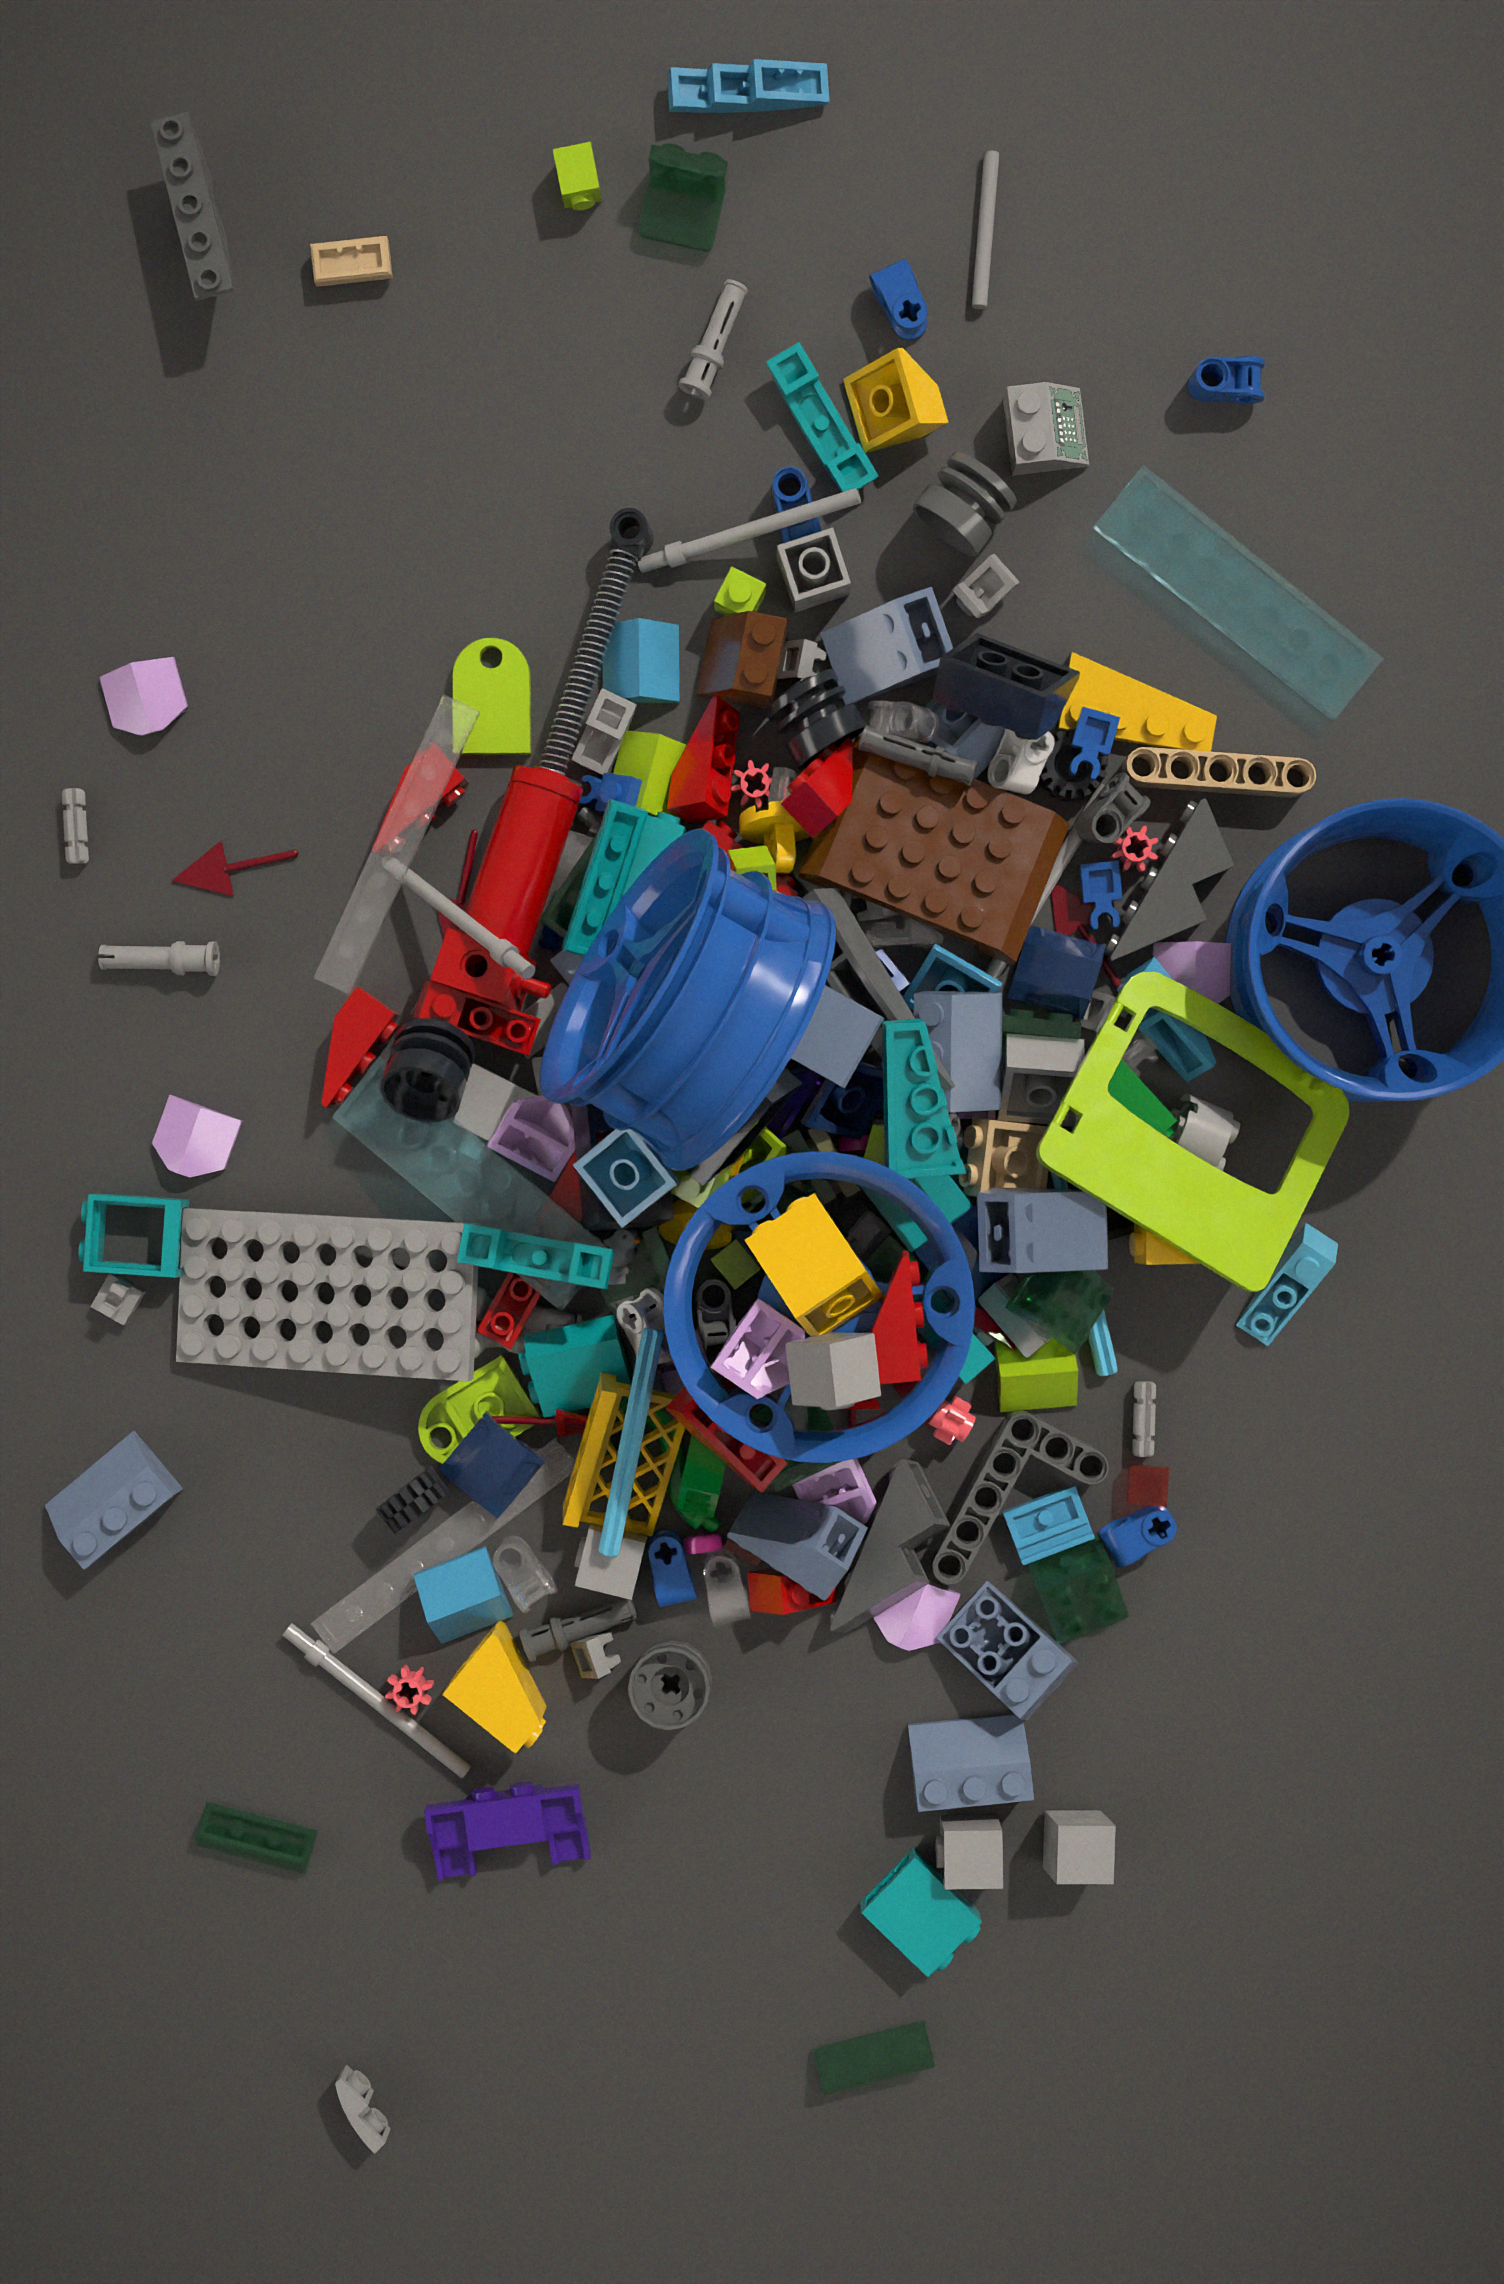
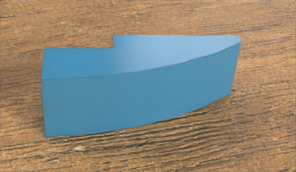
M1153 957L1130 972L1117 991L1120 992L1121 988L1132 976L1141 972H1158L1170 979L1172 978L1158 960ZM1149 1008L1146 1011L1138 1029L1186 1082L1214 1067L1216 1060L1204 1033L1154 1008Z

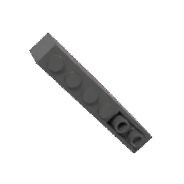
M837 888L813 889L802 898L804 900H818L826 904L832 910L835 917V948L827 981L832 989L884 1018L883 1021L915 1019ZM881 1023L870 1044L883 1059ZM933 1049L940 1085L944 1093H947L955 1085Z

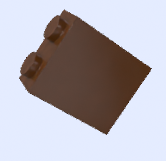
M744 611L712 619L696 696L707 699L719 696L727 703L766 710L774 700L787 635V618Z

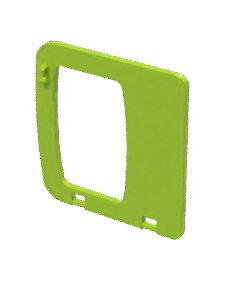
M1141 972L1132 976L1121 988L1109 1015L1100 1027L1060 1102L1061 1105L1053 1120L1044 1132L1037 1146L1036 1156L1039 1163L1051 1172L1244 1291L1249 1293L1257 1292L1264 1289L1268 1284L1348 1121L1350 1113L1349 1103L1343 1090L1317 1079L1298 1067L1280 1051L1268 1034L1161 973ZM1149 1008H1154L1184 1022L1236 1052L1290 1089L1311 1107L1313 1111L1312 1120L1274 1194L1265 1193L1245 1184L1190 1153L1131 1113L1109 1094V1081ZM1122 1009L1133 1015L1125 1031L1114 1025ZM1069 1110L1080 1116L1071 1133L1060 1127Z

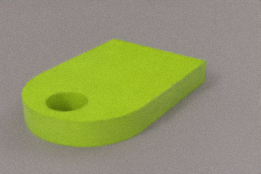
M499 638L479 639L464 648L457 657L453 668V754L455 756L531 755V673L521 651L506 640ZM495 648L502 652V661L499 666L486 668L482 665L481 657L487 649Z
M504 1354L474 1371L472 1381H458L433 1397L424 1407L418 1424L419 1437L426 1452L436 1461L443 1464L486 1411L493 1416L542 1417ZM501 1424L514 1437L533 1426L530 1424ZM445 1427L450 1431L452 1441L448 1447L439 1448L433 1444L431 1433L434 1428Z

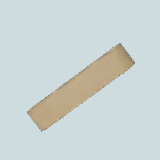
M1141 747L1132 751L1124 760L1121 768L1122 772H1126L1129 775V782L1135 787L1285 798L1298 797L1308 791L1315 784L1317 777L1313 764L1302 758ZM1133 759H1145L1150 765V774L1143 777L1137 775L1132 769ZM1173 761H1182L1187 765L1189 774L1186 779H1178L1172 774L1171 763ZM1211 764H1221L1227 772L1225 782L1215 781L1211 777L1209 772ZM1250 766H1256L1263 770L1265 774L1263 784H1254L1249 779L1248 770ZM1289 769H1296L1301 772L1303 776V785L1297 788L1289 784L1287 780Z

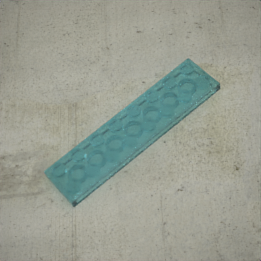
M1145 465L1139 469L1093 527L1094 530L1331 721L1336 719L1384 659Z
M378 1057L332 1116L333 1119L455 1222L478 1223L480 1226L611 1249L497 1152L487 1147L485 1142L454 1119L455 1117L452 1116L450 1119L441 1122H420L406 1118L394 1111L383 1100L380 1092V1084L387 1061L381 1057ZM517 1274L560 1310L565 1308L582 1286Z

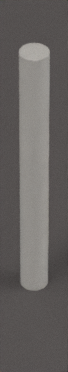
M997 151L984 152L972 308L975 309L987 308L999 152Z

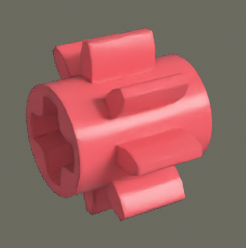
M749 760L746 772L734 771L735 777L741 781L740 784L731 787V792H741L743 795L740 806L743 807L748 801L755 802L756 808L760 810L762 799L765 797L769 800L775 799L776 796L769 790V786L776 785L779 780L776 777L769 778L766 774L769 764L766 763L762 769L754 768L752 760ZM756 777H760L762 779L761 787L764 790L761 792L756 789L752 794L747 791V778L754 781Z
M1129 826L1124 831V839L1119 838L1112 842L1118 848L1117 852L1110 856V858H1119L1124 863L1122 866L1123 872L1129 869L1131 865H1136L1137 870L1141 873L1145 870L1144 859L1155 861L1158 858L1155 853L1151 852V848L1158 842V838L1149 839L1145 835L1147 826H1143L1138 832L1134 833ZM1131 840L1134 845L1141 844L1143 848L1138 853V858L1135 853L1128 854L1126 852V847L1131 844Z
M955 1395L951 1402L944 1400L931 1415L928 1424L936 1428L933 1433L934 1437L948 1445H951L954 1438L963 1442L976 1420L975 1416L968 1413L971 1405Z
M405 1664L401 1668L400 1678L393 1674L388 1678L387 1681L394 1686V1689L388 1691L385 1698L394 1699L397 1704L395 1712L398 1713L402 1707L410 1708L411 1713L415 1715L418 1711L419 1701L429 1705L432 1698L425 1691L433 1686L434 1680H425L422 1675L424 1667L419 1668L415 1672L410 1671L407 1664ZM406 1682L409 1683L410 1688L417 1687L418 1689L413 1697H411L409 1691H402Z

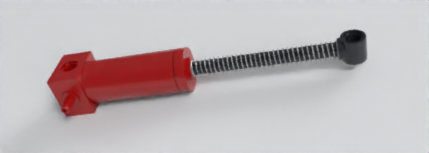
M635 508L619 510L610 521L609 529L612 538L608 550L612 557L608 558L609 564L605 566L607 571L603 572L605 578L601 579L602 585L598 586L600 592L596 593L598 598L594 600L595 606L591 607L593 613L589 614L591 619L587 621L588 627L584 628L586 634L582 635L584 640L580 642L581 648L577 649L579 655L575 656L577 661L572 664L574 669L570 670L572 675L568 677L569 683L565 684L567 690L563 691L565 696L561 698L562 704L558 705L560 711L556 712L558 717L554 719L555 725L551 726L553 732L549 733L551 738L547 740L548 746L544 747L546 753L542 754L544 759L539 761L541 764L539 767L514 766L465 911L496 937L506 939L517 947L519 955L534 967H536L537 962L528 957L583 794V789L570 782L563 772L565 768H568L566 763L570 761L568 757L569 754H572L570 752L571 748L575 747L573 742L577 740L575 736L576 733L579 734V731H577L578 727L582 726L580 721L584 719L582 717L583 712H587L585 706L589 705L587 700L591 698L589 696L590 691H594L592 686L596 684L594 680L595 677H598L597 671L601 670L599 665L603 663L601 659L605 657L604 650L608 649L606 644L610 642L608 638L612 636L611 629L615 628L613 626V623L617 622L615 617L620 614L618 608L622 607L620 605V602L624 601L622 596L627 593L625 587H629L627 582L631 580V577H629L630 573L634 572L632 567L636 566L635 561H641L642 555L647 553L653 545L654 535L652 528L643 513ZM629 527H640V532L635 538H623L625 531ZM447 928L430 978L431 981L517 1011H521L527 993L544 999L549 997L551 992L550 984L533 979L532 977L524 979L510 967H502L490 956V951L459 928V931ZM487 966L485 974L481 976L482 970Z

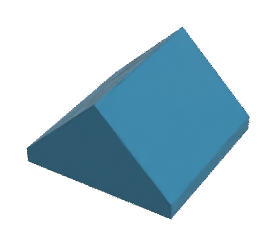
M642 618L613 623L615 628L611 629L612 636H609L608 640L610 642L606 644L608 649L604 650L605 657H602L603 689L633 703H680L679 625Z
M934 944L905 992L903 999L907 1006L914 1010L915 993L924 991L998 992L1002 982L939 945Z
M631 1129L614 1130L573 1164L622 1228L680 1182L673 1172L660 1162L659 1154L652 1151L647 1146V1143Z
M486 1546L414 1573L415 1583L427 1624L441 1644L495 1624L498 1621L513 1617L512 1609Z

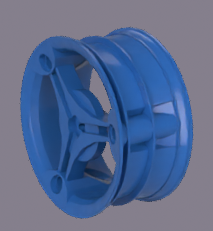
M1408 798L1381 799L1361 803L1328 816L1316 825L1282 843L1254 870L1235 902L1225 937V943L1231 944L1229 999L1234 1013L1268 1034L1280 1051L1294 1064L1317 1079L1343 1090L1348 1101L1366 1103L1420 1100L1437 1097L1475 1082L1504 1060V839L1496 831L1469 814L1444 804ZM1375 838L1403 842L1428 852L1427 865L1431 880L1401 904L1392 900L1378 898L1361 900L1342 908L1328 922L1287 914L1288 890L1286 878L1302 861L1322 849L1346 841ZM1456 867H1459L1465 873V883L1462 887L1457 886L1452 881V873ZM1438 888L1446 897L1421 920L1413 911ZM1456 901L1464 904L1478 903L1487 924L1491 943L1490 978L1482 1005L1466 1032L1443 1054L1417 1050L1413 1036L1410 1003L1424 990L1432 974L1434 950L1430 933ZM1265 916L1270 920L1271 930L1269 933L1265 926ZM1285 926L1319 935L1316 946L1282 937ZM1275 947H1280L1315 962L1320 983L1330 998L1345 1009L1358 1014H1365L1376 1042L1380 1059L1366 1071L1364 1076L1341 1071L1318 1060L1304 1050L1289 1035L1278 1020L1268 999L1261 971V955L1272 952ZM1382 948L1383 951L1380 954L1385 953L1386 959L1376 964L1374 961L1377 960V957L1372 958V951ZM1384 1014H1393L1401 1047L1400 1052H1393ZM1400 1059L1405 1060L1410 1067L1408 1077L1399 1067L1398 1061Z
M694 829L681 835L660 852L630 886L602 926L578 967L561 1002L545 1046L540 1070V1087L543 1096L556 1104L568 1102L578 1107L591 1103L603 1110L604 1119L610 1127L619 1131L628 1129L634 1131L647 1143V1146L652 1151L659 1154L660 1162L669 1169L682 1171L702 1163L718 1151L749 1119L771 1090L798 1046L819 1002L831 967L836 940V923L832 910L818 900H804L797 896H788L772 890L769 879L760 872L750 871L740 875L731 870L728 854L718 847L716 838L707 830Z
M812 1151L776 1157L754 1165L720 1186L704 1201L685 1227L672 1254L664 1289L663 1314L666 1338L676 1370L690 1395L713 1422L737 1440L763 1453L799 1462L830 1463L860 1458L883 1450L916 1430L936 1411L951 1391L966 1361L974 1327L975 1298L973 1280L962 1244L940 1208L921 1189L892 1169L874 1161L849 1154ZM834 1179L857 1184L879 1193L901 1208L918 1225L937 1257V1261L930 1267L924 1283L920 1286L912 1287L913 1295L922 1294L923 1318L927 1319L936 1334L941 1337L935 1355L921 1381H918L906 1396L887 1411L859 1424L838 1429L806 1430L795 1428L793 1416L785 1406L791 1395L790 1384L784 1386L778 1400L770 1394L756 1399L742 1388L727 1391L717 1380L704 1359L693 1325L692 1291L694 1278L702 1254L715 1231L723 1222L730 1225L748 1224L753 1231L759 1225L757 1221L763 1219L768 1213L775 1220L781 1216L776 1205L784 1191V1184L796 1180ZM750 1189L760 1191L765 1198L763 1209L756 1213L746 1211L741 1203L743 1194ZM863 1264V1266L865 1267V1269L867 1270V1272L869 1273V1275L871 1276V1278L874 1280V1278H873L871 1272H870V1271L868 1270V1268ZM766 1274L759 1289L758 1298L802 1327ZM875 1282L884 1295L889 1283ZM938 1290H948L952 1294V1302L949 1307L943 1312L935 1311L930 1303L932 1295ZM880 1299L831 1332L869 1333L881 1304ZM805 1331V1338L810 1337V1335ZM756 1404H766L771 1408L773 1418L770 1420L755 1419L750 1415V1409Z

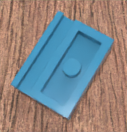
M1074 1484L1002 1511L1022 1565L1095 1538Z

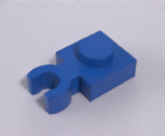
M1086 707L1081 708L1070 745L1071 747L1081 749V751L1070 763V775L1074 776L1080 763H1087L1091 767L1089 780L1094 781L1098 777L1100 763L1097 756L1098 754L1106 757L1110 755L1120 717Z
M604 773L602 780L591 775H585L582 781L591 784V792L586 797L582 796L580 803L595 807V810L601 813L605 812L609 799L636 806L642 780L632 776Z
M1119 861L1080 864L1079 876L1082 904H1094V910L1089 916L1091 930L1098 929V916L1100 914H1107L1111 919V928H1117L1120 923V917L1117 910L1112 907V901L1123 899Z

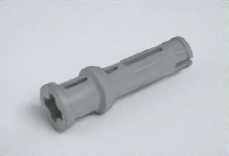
M731 279L725 281L724 288L702 342L692 349L690 354L692 361L687 374L678 383V387L682 391L693 397L708 400L712 394L710 386L716 371L721 370L723 367L724 358L721 354L734 326L744 297L748 292V288L738 281Z
M177 941L171 947L101 945L98 953L104 956H115L114 958H98L99 966L102 970L171 969L173 973L180 976L185 975L186 972H207L209 976H216L220 967V950L216 941H210L207 945H186L184 941Z

